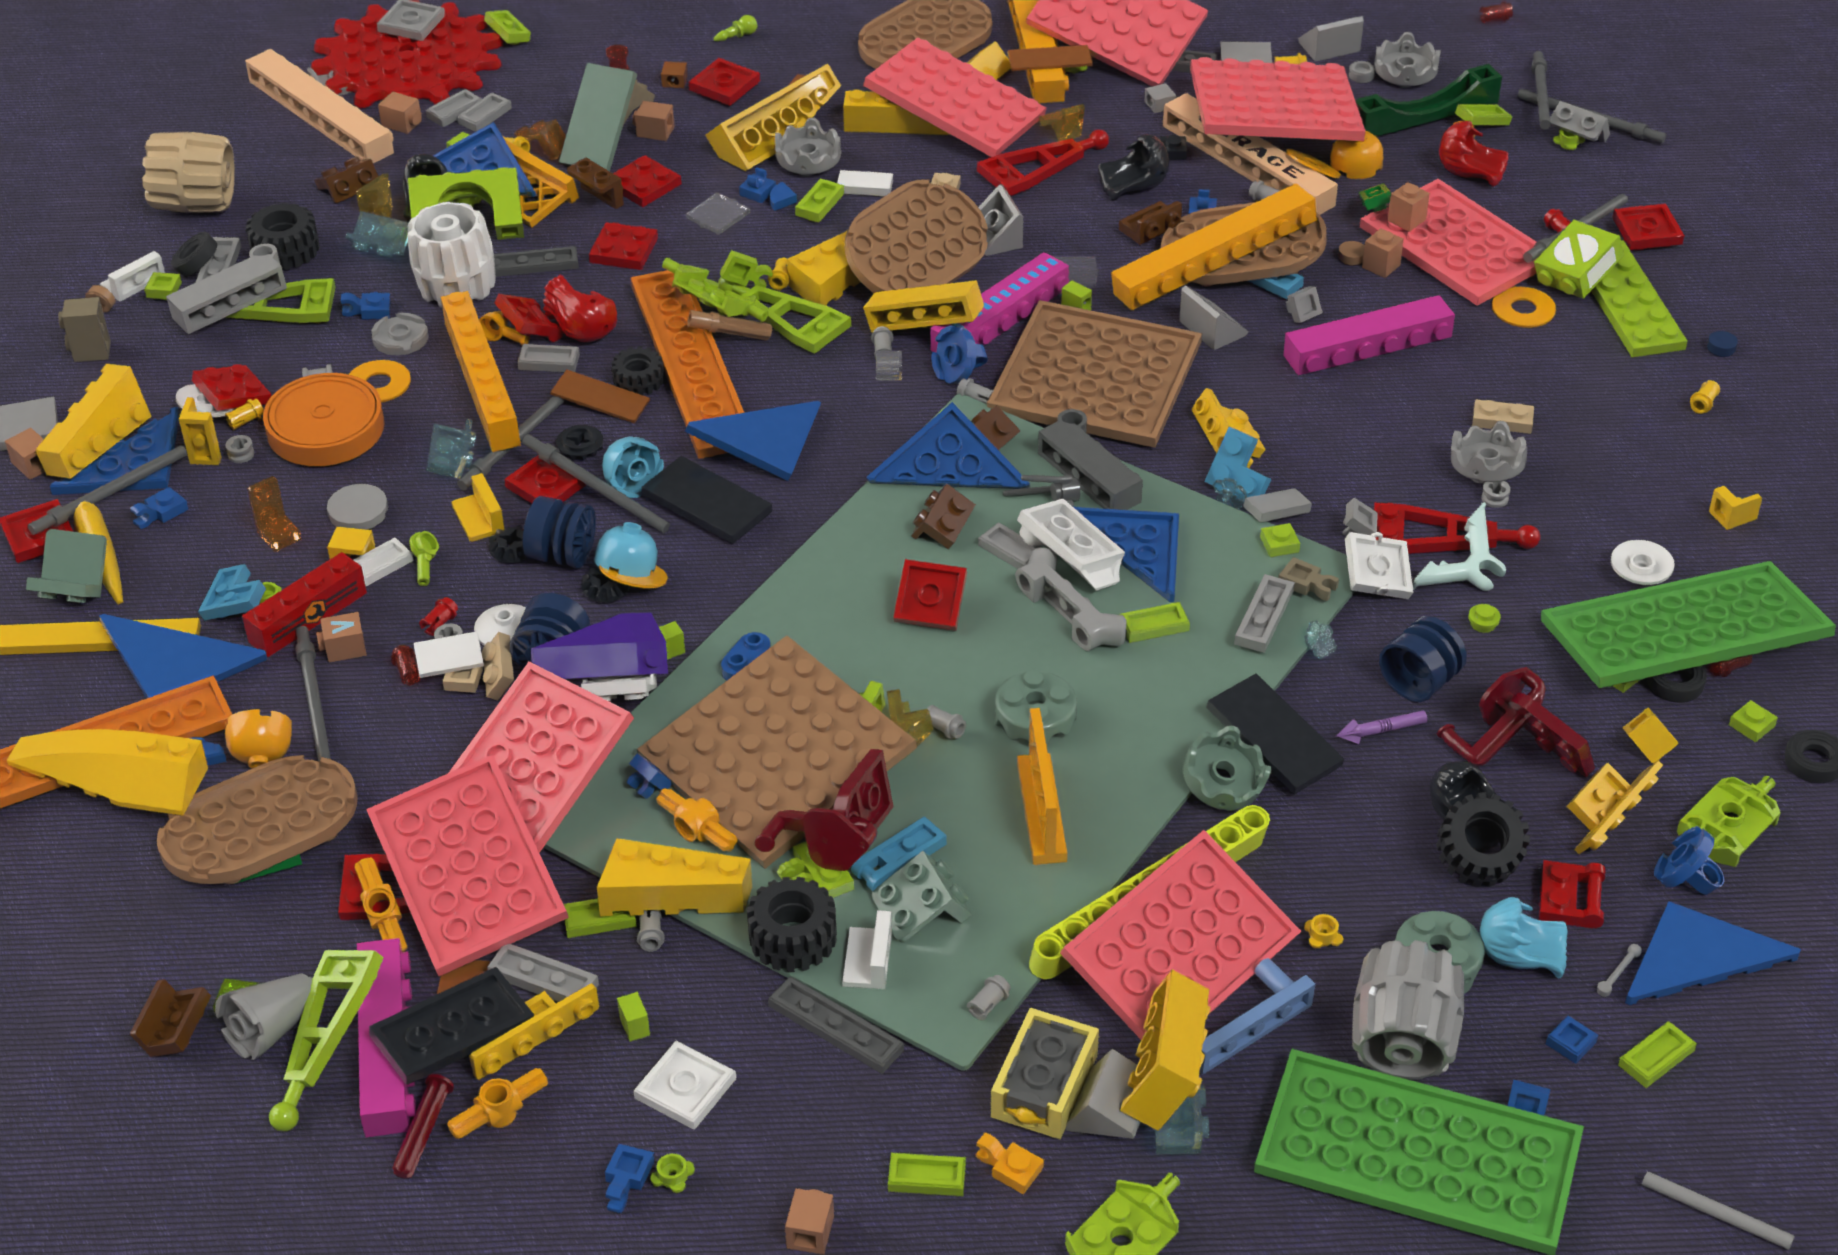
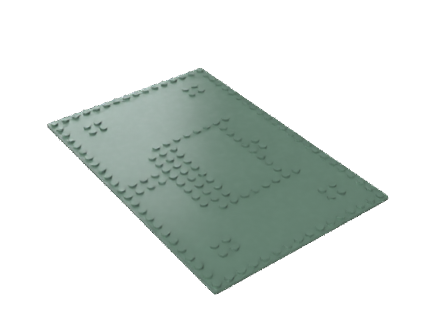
M957 394L940 411L953 402L971 421L983 409L989 412L992 408H988L986 403L967 395ZM1003 411L1021 431L999 450L1001 454L1022 475L1064 476L1038 454L1039 431L1044 428ZM1121 460L1124 465L1143 479L1142 502L1128 510L1179 513L1174 602L1166 600L1122 564L1120 565V581L1118 584L1097 591L1057 554L1056 572L1063 579L1068 580L1073 588L1083 597L1088 598L1100 613L1120 615L1121 613L1180 602L1190 622V630L1132 643L1128 642L1125 635V642L1120 647L1099 645L1090 651H1085L1072 640V624L1044 598L1033 603L1024 595L1016 581L1015 573L1017 568L978 546V538L998 522L1020 534L1022 525L1017 519L1021 510L1052 502L1051 492L1004 496L1003 491L1014 489L951 486L976 505L956 541L947 549L924 531L916 540L911 537L916 528L912 524L914 519L922 509H927L924 505L925 500L933 490L939 492L944 486L869 483L868 481L631 712L634 717L633 721L543 848L600 878L616 838L750 858L752 890L744 912L698 914L696 909H685L680 911L679 914L669 915L761 963L760 956L755 957L752 952V946L749 943L747 907H750L749 901L751 897L757 896V890L761 886L767 888L770 881H782L777 873V868L782 863H785V861L788 862L790 859L795 858L793 847L764 869L738 844L734 845L732 851L727 852L722 851L708 840L704 842L698 839L694 842L687 841L677 831L674 825V815L658 805L656 798L660 795L661 789L655 786L653 794L645 799L637 793L643 786V782L636 789L627 784L628 778L633 773L638 772L629 763L638 753L637 749L726 682L722 676L721 662L740 638L748 633L758 632L765 634L770 639L771 647L786 635L789 636L859 694L865 692L870 681L882 683L886 704L882 713L913 737L917 748L887 771L894 807L878 827V835L875 841L864 854L925 816L947 835V845L931 854L930 857L937 862L942 859L952 870L954 876L950 879L953 884H958L968 896L969 900L965 903L972 915L961 923L944 910L905 942L897 940L892 933L885 989L843 987L850 927L875 928L877 911H880L872 898L873 891L866 885L867 881L865 879H858L851 872L850 867L847 871L854 880V890L833 898L836 908L837 941L835 947H832L830 956L828 958L822 957L823 962L817 966L811 964L810 969L804 971L801 968H796L795 972H787V968H781L778 971L772 969L771 963L764 966L787 978L790 976L852 1013L962 1071L968 1070L1041 981V978L1036 977L1029 969V960L1035 939L1043 932L1116 888L1192 794L1183 776L1184 757L1201 733L1205 731L1210 733L1218 732L1225 728L1206 708L1208 700L1255 673L1275 691L1356 592L1351 590L1347 555L1296 534L1300 541V551L1298 553L1270 557L1260 538L1261 528L1276 525L1267 521L1260 523L1253 515ZM1028 481L1030 483L1029 488L1051 486L1052 484L1047 482ZM1081 489L1079 501H1073L1074 507L1103 509ZM1295 557L1321 568V575H1332L1339 578L1338 588L1336 591L1331 589L1328 601L1320 599L1311 591L1306 596L1296 591L1293 592L1265 653L1234 645L1235 634L1264 574L1278 578L1290 560ZM905 559L967 568L968 573L957 631L894 622L893 616ZM1031 670L1052 673L1061 677L1070 684L1077 697V718L1072 725L1071 731L1068 735H1064L1061 732L1056 733L1051 737L1047 745V752L1051 755L1068 853L1067 862L1033 865L1017 768V756L1029 755V741L1024 738L1010 739L1003 725L995 724V696L999 687L1010 677ZM1036 700L1029 702V704L1031 705L1037 703L1043 704V702ZM930 705H934L952 715H961L963 720L966 721L965 732L958 739L947 738L944 732L923 723L925 710ZM670 786L669 789H672L674 792H676L678 795H680L686 800V798L682 796L675 788ZM804 837L796 845L806 842V837ZM878 865V866L874 867L873 869H874L875 871H877L878 869L881 868V866ZM790 922V923H785V924H783V925H785V926H796V925H800V924H802V923H799V922ZM1000 975L1010 984L1011 990L1009 991L1008 999L1000 1001L987 1015L985 1020L975 1018L969 1012L970 1008H967V1003L981 991L988 977Z

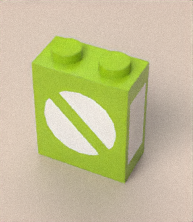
M1573 220L1534 261L1538 282L1584 299L1624 256L1620 236Z

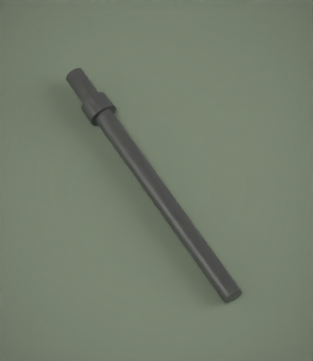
M1536 51L1533 54L1534 60L1531 66L1536 80L1539 121L1542 129H1548L1551 123L1545 75L1547 72V62L1544 59L1543 53Z
M1524 89L1519 90L1518 99L1538 105L1537 93ZM1548 97L1549 108L1555 110L1560 100ZM1582 108L1608 118L1609 127L1630 133L1634 138L1640 140L1646 138L1662 144L1666 139V133L1650 129L1646 124L1640 122L1634 124Z
M1620 194L1577 221L1592 225L1613 212L1614 209H1618L1626 204L1628 198L1625 194ZM1566 228L1550 238H1543L1536 242L1532 249L1523 254L1524 260L1530 263L1537 259Z
M556 396L550 398L518 427L520 441L566 400ZM512 448L496 452L491 451L483 459H477L470 466V471L457 481L458 487L462 490L468 489L472 485L471 476L483 473L484 477L491 472V467Z
M530 434L525 435L522 444L538 453L541 460L560 467L663 534L668 531L670 527L669 522L561 455L558 448L550 443L544 444Z
M181 445L63 507L58 505L48 510L47 515L28 524V529L32 535H35L51 526L58 527L67 522L68 517L74 515L75 509L81 502L87 501L95 504L187 456V451Z
M299 626L296 628L298 644L295 647L297 660L302 666L317 760L320 761L322 757L331 759L314 665L316 658L315 647L310 642L308 628L306 626Z

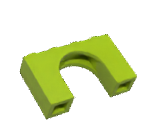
M501 167L496 170H472L465 173L448 172L443 175H419L414 178H408L411 218L416 217L420 210L425 207L434 206L441 202H451L464 196H473L483 199L492 207L497 240L524 237L516 168Z

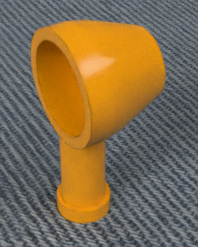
M501 311L486 313L479 319L486 339L489 341H497L503 336L523 346V344H528L530 336L522 335L514 328L509 327V320L502 315Z

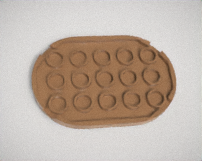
M907 0L871 20L861 29L858 51L867 65L877 69L916 38H920L958 59L985 43L992 32L991 11L979 0Z
M915 180L898 187L855 217L846 233L844 243L845 255L854 275L872 293L949 284L971 271L979 263L988 246L986 235L988 227L978 206L962 191L946 183L941 186L929 183V180Z
M1256 202L1215 207L1190 213L1182 217L1180 223L1173 229L1168 228L1161 241V248ZM1316 212L1317 221L1191 282L1208 287L1214 284L1238 283L1240 281L1297 274L1298 271L1314 263L1323 253L1327 243L1325 222Z
M304 755L267 762L196 793L183 816L168 814L169 821L164 828H159L157 834V846L162 862L172 874L186 881L200 884H235L243 878L268 869L326 841L333 840L337 833L348 824L355 813L358 803L356 786L350 772L338 762L322 757L320 761L305 760Z

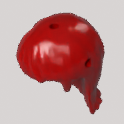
M1462 121L1450 126L1444 132L1439 147V157L1443 166L1454 175L1467 178L1486 179L1493 187L1498 185L1506 170L1509 159L1508 152L1488 148L1474 139V135H1483L1472 127L1471 121Z
M563 275L554 277L544 287L546 290L544 293L545 298L543 299L545 315L550 320H557L561 330L568 337L580 342L589 343L604 338L616 327L617 308L612 299L606 298L595 291H591V295L578 292L572 288Z

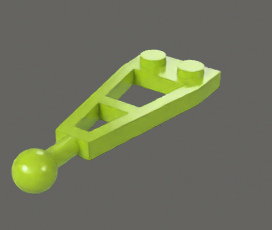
M721 277L718 281V288L723 291H732L740 296H757L755 305L768 311V317L765 322L771 324L776 331L792 343L814 354L852 326L850 316L831 307L759 285L749 289ZM758 300H762L774 305L768 308ZM789 310H794L815 318L797 330L781 318V316Z
M334 278L286 283V289L254 303V306H248L226 317L296 323L327 322L330 319L336 288ZM303 294L300 309L266 307L268 300Z
M375 950L324 951L312 979L311 989L304 1005L284 1080L290 1085L283 1101L274 1105L269 1113V1121L274 1129L285 1132L293 1129L298 1123L299 1112L296 1106L304 1088L314 1087L377 977L384 957ZM349 989L328 1027H317L327 990ZM312 1043L317 1044L316 1048L314 1049L313 1053L311 1054L308 1060Z

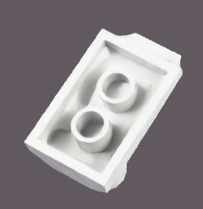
M1059 499L1021 510L1017 521L1022 525L1020 536L1028 545L1035 547L1045 545L1078 572L1096 591L1118 584L1120 581V565L1125 552L1067 501Z

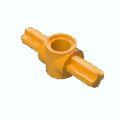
M664 788L660 791L656 801L658 805L674 815V825L684 839L689 842H694L696 839L701 842L708 840L722 851L730 852L734 849L738 839L736 835L719 824V814L710 801L705 798H699L697 801L693 798L685 800L672 789Z
M364 858L355 864V870L364 891L360 898L372 929L379 930L382 940L400 938L402 952L407 950V943L398 922L402 915L389 884L383 883L375 860L373 858ZM380 900L390 902L389 908L385 912L375 913L372 911L376 902Z
M534 1068L513 1082L500 1078L485 1082L480 1088L479 1096L473 1099L474 1106L448 1121L447 1125L451 1134L455 1138L460 1139L484 1124L495 1128L508 1126L515 1120L517 1111L523 1107L522 1101L547 1086L548 1080L545 1073L540 1068Z

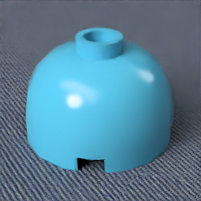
M628 436L616 440L608 447L603 457L602 468L605 480L610 486L629 498L640 497L641 495L637 493L642 491L641 487L664 468L658 447L639 437Z
M625 522L623 526L613 527L604 533L597 545L594 561L598 567L600 565L609 570V567L619 569L618 574L624 576L647 577L650 575L651 570L655 571L658 550L653 538L647 532L641 530L642 527L639 524Z

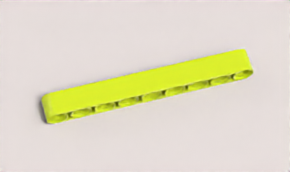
M1249 805L1206 832L1237 862L1262 845L1270 817L1262 807ZM1185 845L1040 934L1035 939L1029 960V969L1032 974L1041 979H1051L1070 968L1072 965L1060 954L1061 950Z

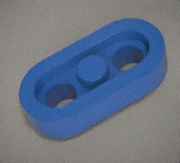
M758 632L742 636L721 662L723 678L727 681L771 647L770 639L765 634Z

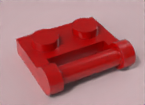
M505 294L497 295L494 304L501 310L502 315L515 326V330L525 336H530L531 334L546 336L551 342H556L563 336V331L559 325L552 323L541 311V306L535 299Z
M1543 860L1539 920L1563 921L1566 925L1585 928L1601 927L1604 923V912L1601 910L1602 882L1606 877L1604 865L1589 863L1584 866ZM1577 882L1588 883L1587 908L1584 910L1576 909Z

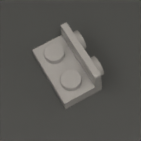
M1562 101L1559 102L1550 117L1551 126L1591 141L1599 140L1605 143L1610 135L1608 118Z

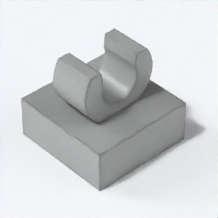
M1314 286L1306 287L1287 296L1286 307L1288 313H1292L1295 323H1302L1323 313L1318 293Z
M1353 498L1346 504V515L1343 524L1348 527L1342 531V534L1347 536L1349 532L1365 535L1376 533L1378 513L1356 498Z

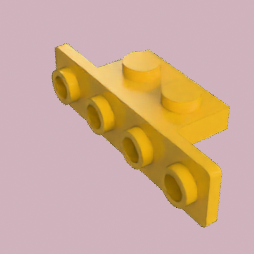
M1206 388L1192 407L1193 414L1216 454L1228 427L1235 428L1257 439L1260 437L1248 421L1249 417L1245 412L1237 408L1232 410L1222 407L1211 389ZM1260 439L1251 455L1256 458H1260L1266 450ZM1251 457L1246 466L1247 468H1250V466L1253 463V459Z
M1659 760L1641 772L1631 785L1607 762L1570 801L1566 807L1590 830L1574 849L1578 854H1581L1589 847L1592 851L1599 848L1608 838L1605 832L1608 829L1612 831L1625 819L1622 812L1624 810L1630 811L1642 799L1639 795L1641 790L1646 792L1658 781L1659 778L1655 774L1663 766Z
M591 983L558 1003H555L545 991L526 1001L525 1003L534 1013V1017L470 1054L473 1075L477 1080H480L488 1074H493L503 1065L519 1056L526 1055L534 1047L547 1039L558 1036L569 1026L590 1017L599 1009L597 988Z

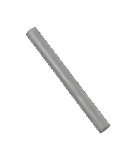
M1649 1171L1645 1174L1642 1182L1643 1186L1785 1249H1790L1795 1237L1794 1235Z

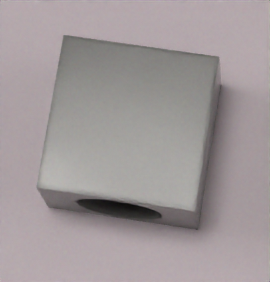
M1166 83L1145 88L1144 102L1154 113L1164 111V104L1176 99V94Z

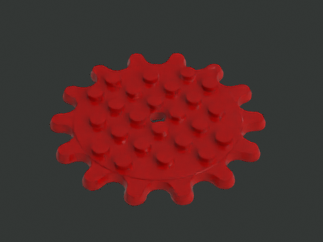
M447 2L441 6L444 8L445 16L423 41L378 32L377 23L389 10L383 9L380 5L373 4L368 6L366 16L362 17L361 20L337 19L334 31L339 34L338 36L318 38L315 41L314 51L328 56L314 60L311 68L317 75H329V72L333 71V77L326 81L325 86L336 94L342 93V90L339 89L347 87L346 91L355 92L353 102L358 108H366L378 100H384L392 92L416 99H428L436 105L449 98L450 95L448 93L452 89L464 88L470 91L481 89L483 82L476 73L482 70H497L501 67L502 63L498 55L487 53V51L502 47L503 39L498 33L480 32L488 27L484 15L476 14L470 17H458L459 9L453 2Z

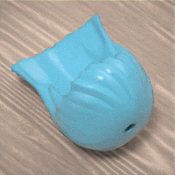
M1515 897L1506 898L1487 909L1481 920L1480 936L1484 943L1485 953L1491 959L1501 965L1515 969L1546 968L1554 973L1557 978H1561L1564 975L1567 964L1565 954L1567 952L1566 940L1568 934L1565 922L1533 919L1522 913V909L1531 911L1533 908Z

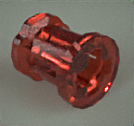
M617 44L606 49L609 67L630 71V67L627 65L626 57L629 52L626 46Z

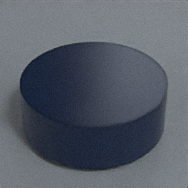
M1716 331L1710 334L1707 348L1716 356H1731L1736 352L1738 339L1730 332Z

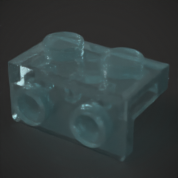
M466 419L463 430L434 423L426 471L461 479L464 468L470 469L474 451L469 450V448H473L476 432L471 431L473 420Z
M1200 1085L1194 1097H1187L1159 1131L1154 1129L1156 1154H1201L1202 1138H1209L1208 1116L1201 1115V1108L1206 1107L1205 1085Z

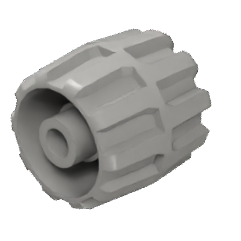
M1397 940L1385 942L1381 949L1375 948L1370 950L1363 960L1353 1005L1352 1047L1355 1051H1358L1360 1062L1378 1072L1410 1080H1423L1425 1077L1439 1076L1447 1071L1449 1063H1453L1456 1058L1464 1016V973L1461 965H1452V954L1445 949L1435 953L1429 950L1426 942L1417 940L1412 942L1410 946H1404L1401 941Z

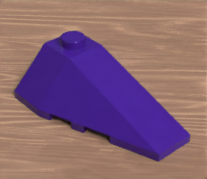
M621 613L531 648V662L565 680L668 674L666 640L652 613Z

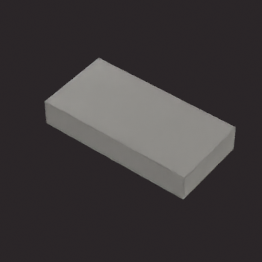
M464 89L428 108L426 116L439 126L445 127L455 122L458 115L482 99Z
M490 93L458 115V124L476 132L512 109L511 101Z
M523 344L518 359V369L565 372L567 369L575 372L580 356L579 347Z
M1296 488L1247 497L1244 502V508L1260 523L1309 513L1312 503Z
M999 522L978 538V546L1017 569L1029 564L1030 555L1033 550L1042 548L1040 546L1028 545L1020 534Z

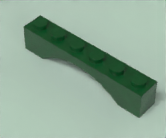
M1485 64L1467 69L1445 88L1418 100L1393 101L1374 94L1356 99L1355 101L1365 130L1375 136H1380L1456 115L1455 111L1460 104H1496L1499 102L1502 76L1490 64Z

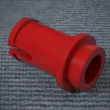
M1560 209L1549 210L1543 219L1548 229L1553 228L1557 232H1560L1571 223V221L1563 216V212Z
M448 597L438 599L435 602V607L420 620L419 625L421 629L426 625H430L424 632L434 636V632L438 627L457 616V604Z

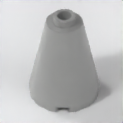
M300 973L229 991L219 996L216 1001L215 1013L217 1019L222 1016L224 1018L226 1027L221 1029L231 1048L243 1058L252 1056L251 1060L262 1056L300 1021L313 978Z

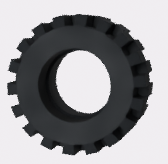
M294 203L273 204L259 209V212H254L251 215L252 218L247 220L246 232L250 250L260 244L274 245L277 248L280 265L284 270L307 264L311 261L310 258H315L317 251H319L320 246L313 213L304 206L299 207V204Z
M1478 793L1475 799L1472 795L1465 796L1462 802L1457 801L1452 806L1438 830L1437 837H1439V840L1436 843L1437 851H1442L1439 859L1442 864L1448 863L1450 866L1447 872L1451 876L1455 872L1459 874L1460 878L1458 881L1464 884L1468 879L1473 881L1472 886L1480 887L1483 882H1486L1487 887L1494 886L1498 880L1502 883L1508 879L1510 874L1514 873L1528 851L1526 849L1530 843V836L1526 835L1529 830L1528 823H1521L1520 820L1524 816L1520 809L1514 812L1511 809L1514 803L1510 800H1507L1506 803L1499 801L1500 795L1493 794L1491 799L1487 798L1486 793ZM1471 826L1488 828L1497 836L1501 851L1495 854H1483L1474 850L1466 840L1465 829Z
M783 877L780 882L776 880L768 882L767 888L761 886L757 890V896L751 897L749 901L750 907H747L749 943L752 946V952L755 957L760 956L761 963L764 965L771 963L772 969L778 971L781 968H787V972H795L796 968H801L804 971L810 969L811 964L817 966L823 962L822 957L828 958L830 956L832 947H835L837 941L836 908L833 897L829 896V891L825 887L819 888L818 882L813 880L805 882L803 877H797L796 880H790V877ZM790 922H799V923H802V924L796 925V926H785V925H783V924H785V923H790Z

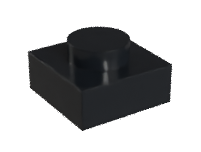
M1160 136V141L1164 143L1167 149L1169 160L1187 159L1186 136Z

